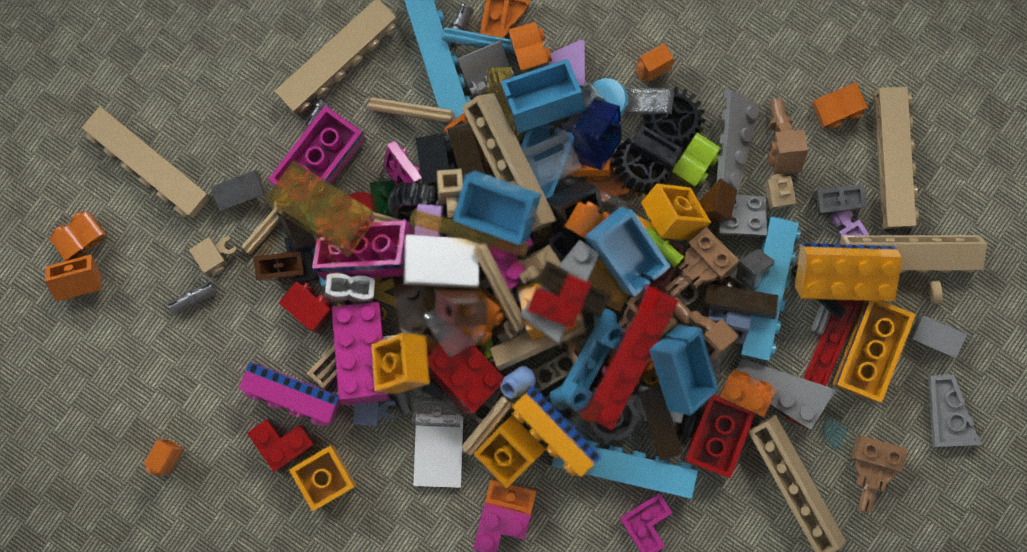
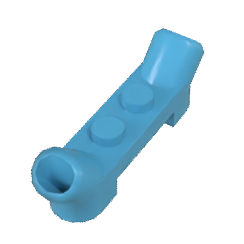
M605 309L600 318L593 315L594 329L562 386L550 393V401L558 410L564 411L572 408L575 411L584 409L594 394L589 390V387L610 349L618 350L624 338L623 327L617 324V316L613 311Z

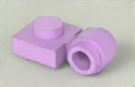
M851 210L835 211L830 215L836 227L844 226V229L838 232L840 237L841 235H869L859 219L853 223L851 222V218H853Z

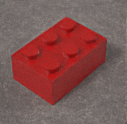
M459 328L450 329L427 352L429 376L465 414L474 413L503 382L504 377Z
M713 394L703 405L700 413L701 416L698 418L683 461L731 479L755 413Z

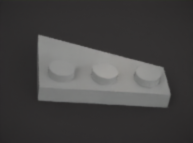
M928 376L933 447L982 445L980 437L977 436L974 429L973 420L969 416L964 404L965 401L955 376Z

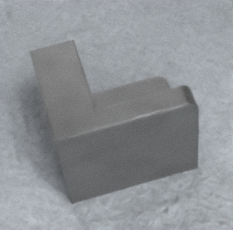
M757 249L739 260L735 278L753 291L759 287L762 273L774 266L775 261Z

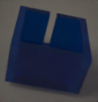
M594 98L589 107L585 108L586 111L583 112L579 122H576L573 126L572 135L574 136L575 143L573 150L576 153V163L602 171L622 140L621 124H619L621 122L619 105Z

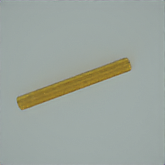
M414 210L411 215L410 222L414 225L479 244H486L487 246L520 256H525L528 249L527 242L518 245L452 220L422 211Z

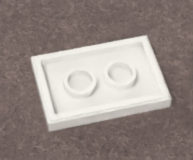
M406 235L404 284L477 288L478 259L474 254V249L478 246V240Z
M416 415L413 486L461 488L464 416Z

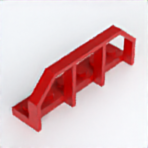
M647 284L644 287L646 292L629 329L625 327L622 329L625 337L609 368L606 366L602 368L604 377L594 397L586 409H581L580 411L581 418L591 423L595 421L613 430L651 357L650 349L658 343L679 300Z

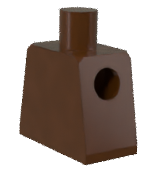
M480 288L436 290L435 314L452 326H478L486 324L488 302Z

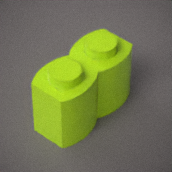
M696 133L671 174L692 188H695L697 184L702 186L709 175L705 171L709 165L714 167L719 159L720 154L718 151L721 147Z

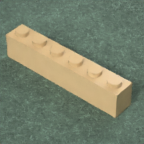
M374 0L275 90V93L296 116L299 113H305L312 106L311 102L315 98L323 97L328 92V87L334 81L337 83L346 75L345 71L350 66L355 67L362 61V55L368 50L370 52L373 51L380 44L379 40L384 35L389 36L397 28L396 24H398L396 16L380 0Z
M908 87L879 88L874 92L882 230L911 229L919 221V211L915 208V199H917L918 191L917 186L913 183V176L916 175V164L912 162L915 144L910 135V130L913 129V118L909 116L912 97L908 93Z
M495 94L478 95L463 105L462 109L496 178L542 194L536 215L531 217L534 219L531 233L556 221Z
M99 106L81 127L88 132L85 135L86 138L95 145L100 142L105 146L102 151L112 159L117 156L122 160L121 166L130 174L133 171L139 174L140 178L138 180L147 188L151 186L158 190L156 195L166 203L169 200L176 205L174 210L184 218L186 215L194 218L211 198L102 107Z
M841 235L840 244L895 246L902 256L900 273H904L906 270H915L920 273H927L929 270H938L943 273H950L952 270H961L967 273L975 272V270H984L987 243L980 235Z
M774 415L756 424L748 432L814 551L834 552L839 550L846 540L777 416Z

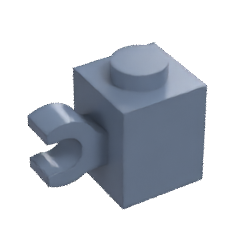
M710 308L708 312L709 318L716 324L723 319L739 336L734 343L744 345L750 329L751 315L725 311V314H723L721 310Z
M387 401L381 407V402L355 404L353 424L379 426L380 416L394 419L396 415L388 414L387 407L390 405L396 406L397 403Z

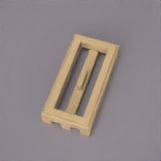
M335 344L306 373L323 390L337 377L336 369L324 382L321 381L336 365V357L318 376L314 373L335 352Z

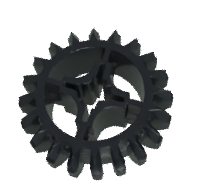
M675 87L673 94H671L670 89L665 88V96L658 91L656 93L657 99L650 97L649 102L651 105H645L644 109L649 113H644L642 118L649 121L643 123V125L651 128L650 130L672 143H677V146L683 149V141L688 146L691 142L690 138L693 139L696 132L702 133L704 128L698 124H704L706 119L698 116L703 115L705 110H697L701 105V101L693 103L695 95L692 94L689 98L686 97V89L683 90L682 94H678L679 89ZM674 102L683 104L688 110H679ZM666 103L667 114L655 119L656 110ZM671 112L675 118H680L676 122L677 125L674 123L673 120H669ZM692 118L691 129L681 135V123ZM658 126L668 127L674 136L665 134Z
M633 137L632 140L628 138L618 145L617 150L612 155L613 159L610 166L613 167L611 174L617 175L615 182L622 183L621 190L627 187L629 195L635 191L639 198L643 194L647 196L656 184L668 185L667 183L672 179L671 173L674 167L672 166L671 169H668L631 147L630 144L634 139ZM632 154V161L627 163V156ZM657 170V178L652 179V172Z
M406 182L394 187L389 195L388 212L393 218L416 224L418 204L442 206L445 221H448L447 205H439L438 189H434V186H427L425 183L418 184L414 182V184Z

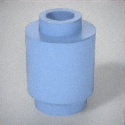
M520 366L501 383L503 394L508 398H518L535 385L534 373L525 366Z

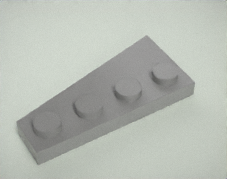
M724 90V98L727 99L726 110L722 111L725 129L724 134L720 135L723 154L719 156L717 181L720 178L735 187L738 194L760 105L733 90Z
M579 240L558 267L588 281L599 258V253ZM527 305L520 313V317L559 345L566 326L527 311Z
M743 358L735 369L748 373L750 377L756 380L766 381L778 389L771 406L809 430L813 428L836 391L835 389Z

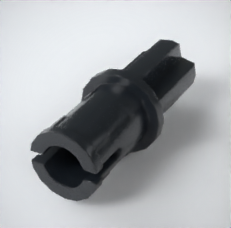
M702 405L692 415H683L682 423L678 429L680 435L686 437L692 435L697 418L701 416L699 413Z

